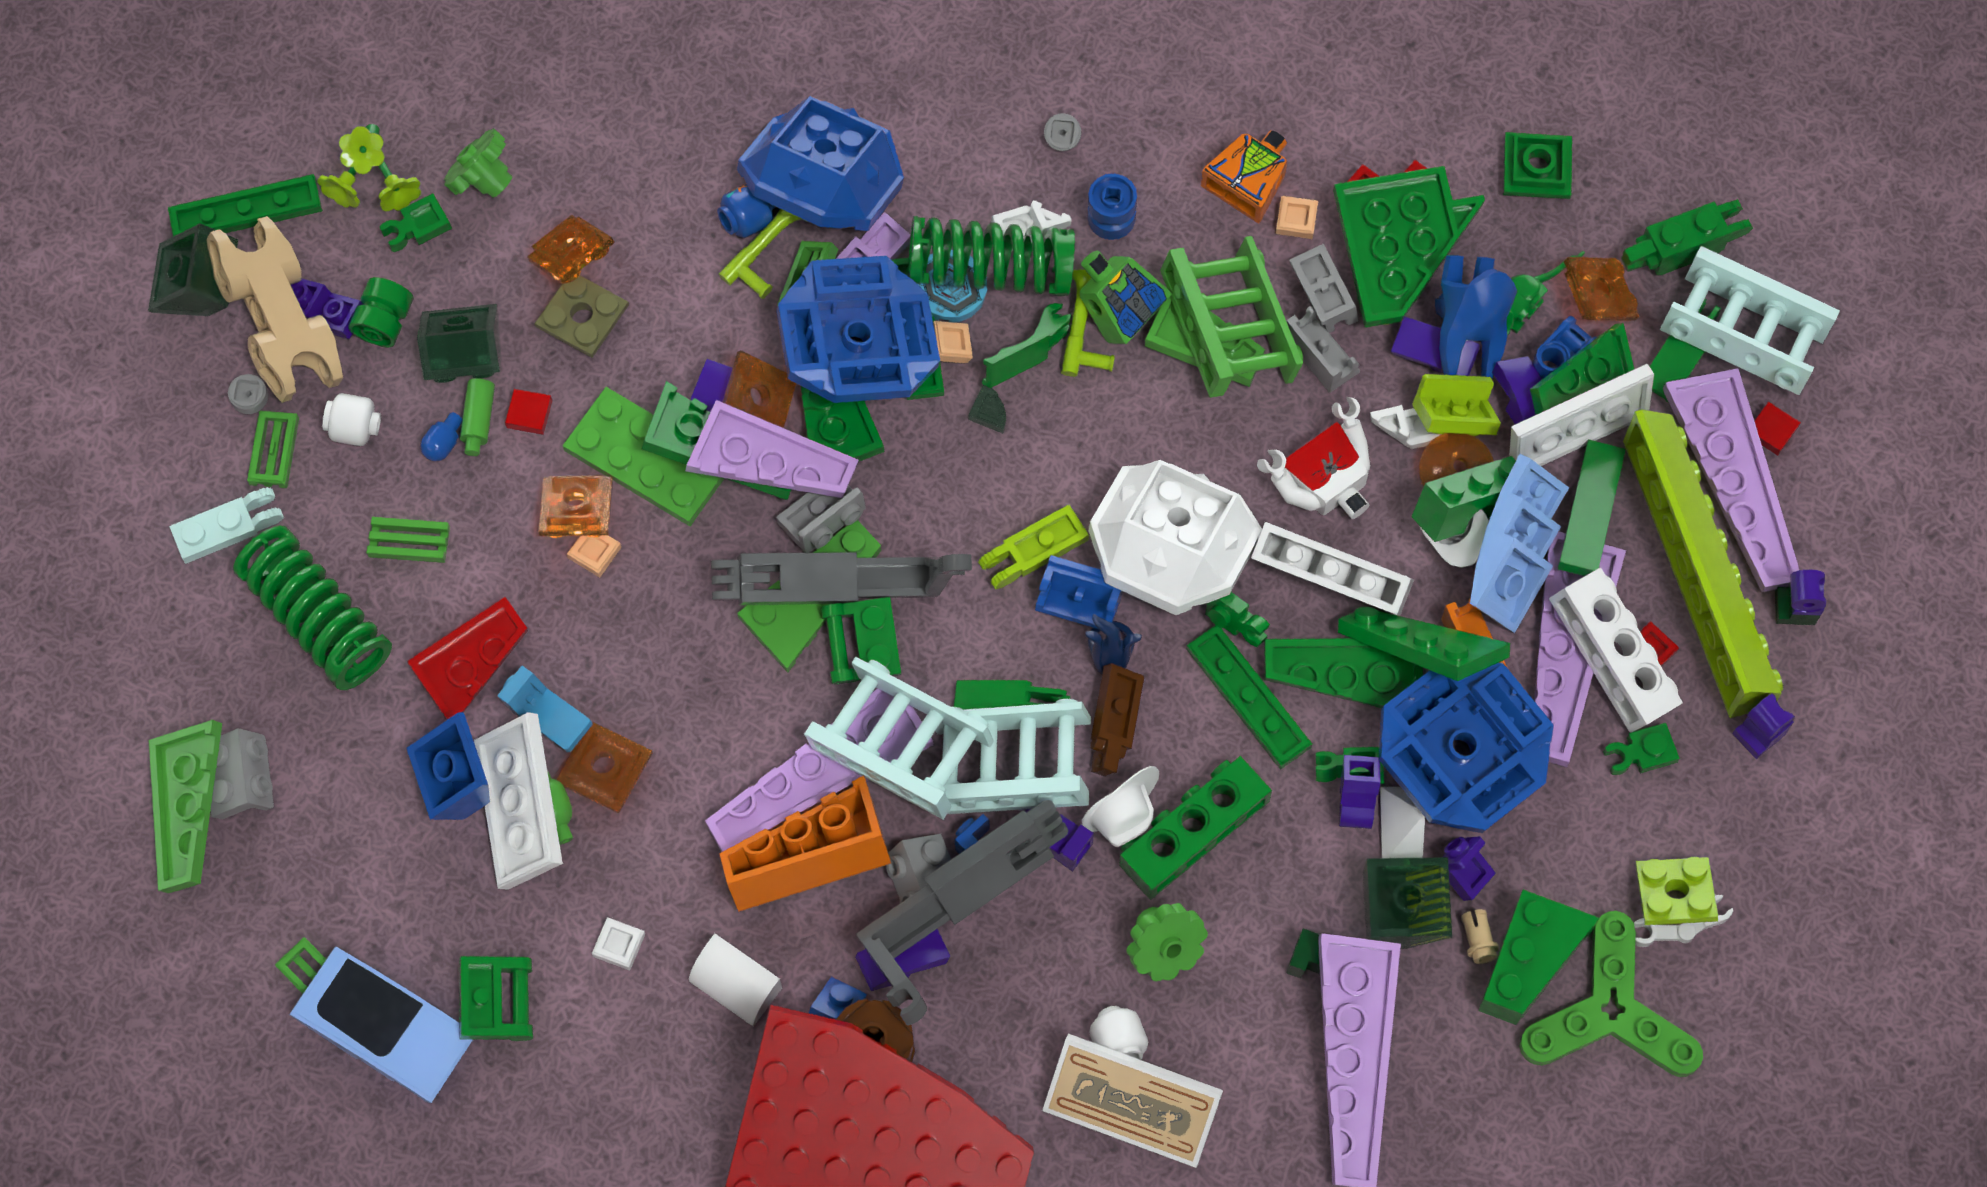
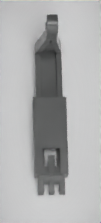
M857 552L741 553L737 556V560L711 561V569L727 570V575L712 576V585H727V591L718 590L712 592V600H738V605L844 604L857 602L858 598L938 597L953 575H965V571L972 570L971 554H951L942 557L857 558ZM753 572H780L778 577L780 589H754V583H770V573Z
M1051 800L1043 801L1027 813L1024 810L925 877L924 880L927 883L925 887L856 933L873 962L893 987L886 995L892 1006H900L906 1000H913L900 1013L906 1025L918 1022L925 1015L927 1005L894 958L947 921L951 920L956 925L1054 857L1049 847L1064 838L1069 830L1066 824L1062 822V817L1056 811V807Z

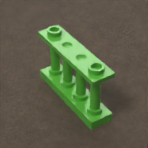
M1248 236L1244 238L1236 256L1233 258L1198 264L1188 261L1184 248L1169 250L1160 271L1167 289L1172 293L1170 296L1209 397L1223 396L1234 375L1279 367L1285 383H1293L1303 365V353L1300 346L1295 344L1266 272L1263 253L1257 249L1253 237ZM1241 271L1247 289L1206 296L1204 293H1201L1196 279ZM1253 303L1260 321L1219 328L1213 324L1209 311ZM1266 335L1273 353L1231 360L1229 357H1226L1221 343Z

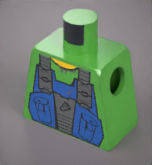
M1096 250L1086 256L1081 263V266L1091 276V279L1080 290V298L1108 343L1127 344L1172 295L1164 285L1130 257L1113 256L1107 261L1100 251Z

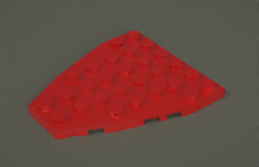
M770 1005L725 1187H1025L1034 1149L1022 1137L1010 1132L1006 1128V1124L996 1116L992 1117L974 1102V1099L964 1090L919 1063L917 1065L898 1055L896 1050L889 1045H881L863 1034V1030L854 1024Z

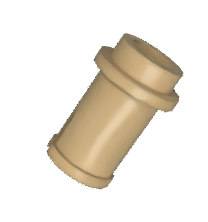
M1478 909L1475 910L1478 922L1477 927L1474 925L1471 911L1463 914L1461 920L1464 923L1470 946L1467 954L1473 958L1474 963L1483 964L1497 958L1496 952L1499 950V945L1497 942H1493L1486 910Z

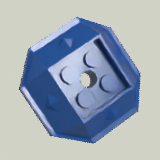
M811 96L788 113L773 117L739 158L737 166L738 173L741 177H744L753 196L819 227L838 229L853 227L854 230L869 231L901 190L904 180L890 130L859 117L854 108L844 110L827 101H820Z
M888 256L813 260L778 304L776 313L788 379L833 403L910 397L939 366L940 356L928 294L910 277L898 270V266ZM850 337H858L864 342H855Z
M1503 663L1494 664L1460 681H1455L1430 670L1382 707L1379 761L1429 823L1483 833L1546 783L1554 724ZM1462 740L1466 742L1470 748V755L1463 756L1458 754L1453 747V741Z

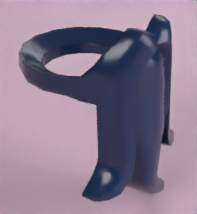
M1093 614L1092 620L1097 628L1086 631L1085 636L1088 638L1089 650L1096 669L1102 675L1104 666L1110 663L1126 668L1135 643L1142 639V635L1133 634L1131 629L1121 622L1113 621L1112 624ZM1100 631L1106 635L1105 639L1099 634ZM1120 631L1126 636L1123 640H1121Z

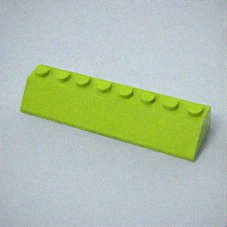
M1643 409L1635 411L1623 443L1730 718L1748 714L1771 693L1776 696V700L1779 699L1783 690L1781 676L1776 669L1771 668L1767 658L1769 648L1766 638L1762 633L1758 634L1754 625L1755 612L1753 605L1748 598L1744 599L1740 589L1741 576L1739 569L1735 563H1730L1727 556L1728 545L1726 536L1722 529L1716 528L1712 517L1714 516L1713 503L1709 495H1704L1699 484L1701 480L1700 471L1697 463L1694 460L1690 461L1685 449L1687 448V438L1683 428L1676 426L1671 414Z

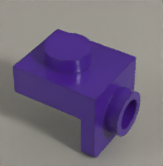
M1481 836L1458 837L1452 840L1444 849L1445 855L1436 864L1438 869H1443V876L1463 901L1473 900L1496 874L1479 852L1485 845V841Z

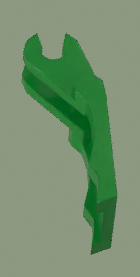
M1704 299L1699 309V314L1705 307L1707 299ZM1716 305L1708 318L1715 321L1721 308ZM1669 335L1649 366L1654 373L1652 392L1668 402L1663 390L1665 383L1689 378L1706 351Z
M1053 303L1044 308L1038 327L1030 338L1017 345L1002 348L997 355L983 359V365L987 367L986 378L982 379V384L992 388L1045 361L1048 358V351L1069 333L1070 324L1068 323L1070 322L1071 314L1063 316L1056 314L1063 308V304Z
M957 680L954 707L967 710L1039 705L1044 703L1030 702L1031 698L1055 703L1060 699H1070L1071 696H1066L1067 691L1062 689L1034 687L1032 682L1027 680Z

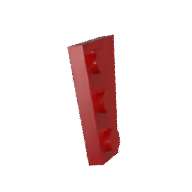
M504 597L408 660L407 663L445 719L448 720L458 712L464 713L528 632V629L510 602Z

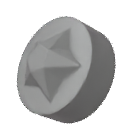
M1061 113L1054 115L1047 121L1044 128V136L1049 146L1053 149L1069 151L1079 143L1081 127L1073 116Z
M244 374L231 382L228 388V397L232 406L238 412L254 414L266 405L268 390L262 379L258 376Z

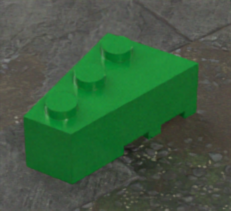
M1523 889L1513 911L1478 1011L1517 1025L1575 951L1590 935L1600 918Z

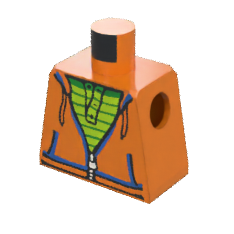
M1270 130L1261 142L1249 134H1242L1205 166L1202 171L1201 187L1259 224L1286 174L1287 160L1280 155L1287 145L1285 138L1273 130Z

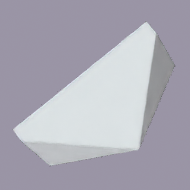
M1380 787L1382 865H1422L1425 816L1401 787Z

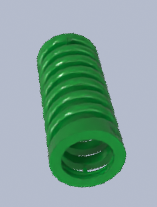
M913 216L908 255V277L917 284H929V273H926V268L932 246L934 284L936 286L944 285L951 249H953L954 286L958 288L963 287L966 281L971 250L973 249L974 287L982 289L985 287L990 255L993 248L994 289L1002 291L1005 288L1013 248L1014 290L1021 293L1025 290L1033 249L1034 292L1042 294L1045 291L1047 273L1053 251L1054 266L1052 267V273H1055V283L1049 284V294L1068 296L1070 293L1075 252L1074 229L1066 230L1051 227L1043 239L1041 229L1038 226H1030L1023 238L1019 225H1009L1003 236L1000 224L991 222L986 227L983 235L980 223L978 221H970L963 234L961 223L957 219L949 220L943 232L942 224L938 218H929L925 225V218Z
M279 525L263 531L253 538L239 553L233 565L234 574L240 580L247 582L248 589L255 596L260 597L261 604L267 610L273 611L275 620L285 625L287 633L293 639H298L300 648L306 653L311 654L313 662L319 668L325 669L326 677L337 689L348 690L360 685L385 663L391 653L392 643L383 634L376 637L377 626L370 621L363 622L365 615L362 609L351 607V597L346 593H338L339 585L334 579H325L326 570L320 564H312L313 555L308 550H299L300 541L286 526ZM276 538H279L277 541L273 542L271 545H268V542H269V541H271V540H273V539H276ZM263 546L265 550L257 557L251 568H247L252 555ZM372 649H375L373 653L361 663L357 664L355 662L364 653Z

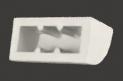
M715 933L698 956L689 976V982L753 1027L782 989L780 978Z

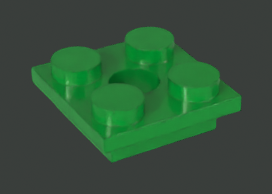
M1505 132L1503 195L1571 199L1572 136ZM1539 157L1544 159L1548 166L1538 169L1533 167L1529 160Z

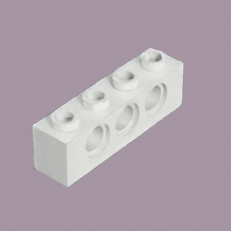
M1267 522L1264 523L1251 557L1254 560L1398 616L1402 613L1414 582L1412 578Z
M1601 567L1549 598L1630 733L1651 723L1683 703L1678 695L1676 684L1663 671L1658 662L1656 651L1650 644L1646 643L1637 628V621L1634 615L1625 608L1617 595L1614 582L1605 575ZM1594 608L1601 613L1602 621L1596 618ZM1614 642L1621 646L1623 655L1616 651ZM1635 676L1639 677L1642 681L1643 689L1636 684Z

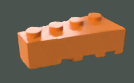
M864 775L852 781L853 787L839 795L832 792L820 799L822 804L802 815L797 811L785 817L786 821L772 831L764 829L719 853L726 882L738 912L891 864L875 805Z

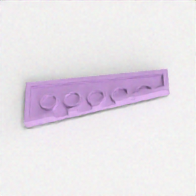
M1739 369L1666 382L1663 387L1664 394L1685 432L1687 441L1761 592L1776 590L1777 587H1789L1791 584L1790 574L1799 571V567Z
M1558 531L1547 551L1546 561L1552 564L1553 567L1544 581L1534 701L1554 724L1549 762L1567 767L1570 762L1593 671L1549 600L1554 594L1585 577L1558 570L1566 534ZM1604 544L1599 568L1601 567L1605 575L1610 577L1615 586H1617L1626 550ZM1594 608L1596 618L1602 621L1601 613Z
M880 689L872 692L846 731L847 740L856 745L859 742H865L894 697ZM908 705L878 750L880 753L879 757L890 763L893 759L897 760L922 723L912 706ZM930 738L923 751L933 746L932 738ZM806 743L795 751V755L778 768L774 767L761 777L758 783L748 787L705 820L718 847L723 852L764 829L772 831L786 821L785 817L797 811L802 815L822 804L821 798L832 792L839 795L853 787L852 781L858 779L861 775L813 750L810 744L807 745Z
M1321 933L1319 934L1318 945L1332 1184L1345 1187H1376L1401 944Z

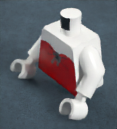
M1347 397L1350 408L1346 414H1343L1339 403L1335 402L1333 404L1332 413L1337 418L1343 419L1344 423L1342 426L1338 422L1334 423L1287 458L1279 450H1268L1269 455L1273 458L1272 467H1270L1267 460H1258V469L1261 472L1272 474L1271 481L1288 504L1309 511L1317 510L1321 515H1326L1340 505L1351 519L1359 517L1369 507V503L1358 492L1366 485L1370 460L1367 440L1361 422L1355 419L1360 412V405L1356 399Z

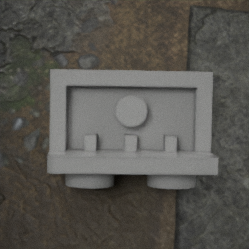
M849 485L843 498L808 492L776 517L777 524L804 553H809L815 548L819 549L825 546L832 539L835 532L844 525L853 524L861 517L866 509L864 496L858 487L852 489Z
M239 728L221 735L211 803V816L213 818L225 819L250 808L265 811L274 807L273 786L270 779L268 748L265 736Z
M941 834L902 840L889 852L891 864L886 865L889 877L893 880L900 903L925 887L927 883L924 878L951 860Z

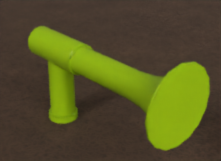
M780 209L774 219L755 239L718 274L720 278L731 286L739 277L759 294L761 299H764L772 291L773 286L767 284L749 266L783 229L795 221L804 219Z
M1073 270L1072 279L1076 284V302L1070 334L1067 337L1061 374L1076 377L1078 376L1080 365L1112 372L1115 355L1109 356L1082 351L1088 310L1080 298V290L1091 279V276L1086 270Z

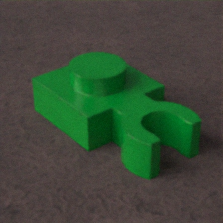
M433 193L400 209L403 217L402 220H388L380 225V230L384 237L391 233H398L395 239L388 242L392 252L402 250L407 245L408 240L413 237L418 245H421L452 229L450 221Z
M1231 592L1230 595L1207 603L1205 615L1219 628H1225L1234 636L1239 632L1242 633L1245 640L1257 648L1267 639L1264 631L1269 628V622L1259 615L1251 614L1248 611L1249 604Z
M1666 723L1629 733L1627 736L1629 745L1626 746L1623 743L1614 742L1607 745L1603 751L1605 756L1618 754L1623 759L1621 764L1612 766L1610 770L1612 775L1625 773L1630 765L1635 763L1641 774L1678 763L1680 759Z
M1379 747L1343 748V755H1336L1329 751L1317 752L1316 781L1330 782L1336 778H1341L1344 755L1379 757ZM1380 762V784H1384V766ZM1357 767L1350 771V775L1370 777L1371 775L1369 770L1362 767Z

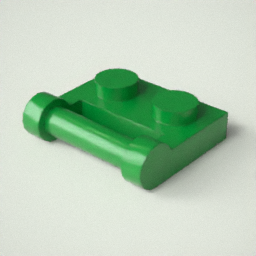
M890 597L844 604H829L821 607L822 619L827 620L834 671L830 672L832 684L861 681L855 669H849L842 618L851 616L854 617L859 658L867 663L870 660L879 662L890 671L891 676L901 675Z
M460 957V1040L529 1041L533 1039V1025L529 1024L528 974L532 972L531 958ZM501 973L512 974L513 1024H502Z

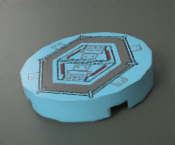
M951 250L945 283L942 286H936L933 282V254H930L926 273H929V284L918 285L928 294L932 316H934L935 320L939 321V319L949 320V322H960L971 318L981 309L987 294V276L985 287L976 289L974 287L973 257L970 256L965 285L961 288L954 286L953 250Z

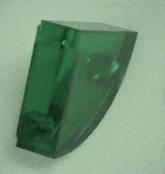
M983 385L971 408L968 420L1003 434L1006 427L1004 404L993 388Z

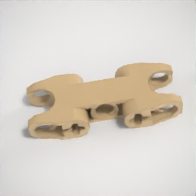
M266 216L257 219L258 222L254 226V237L258 246V250L255 252H245L236 248L226 233L220 229L210 232L206 241L214 279L223 298L227 302L244 299L259 333L248 337L249 353L258 374L283 403L292 400V396L296 393L291 367L304 365L313 369L328 388L338 386L343 379V373L337 352L336 340L326 319L321 315L306 319L292 290L291 285L301 280V268L294 250L275 223Z

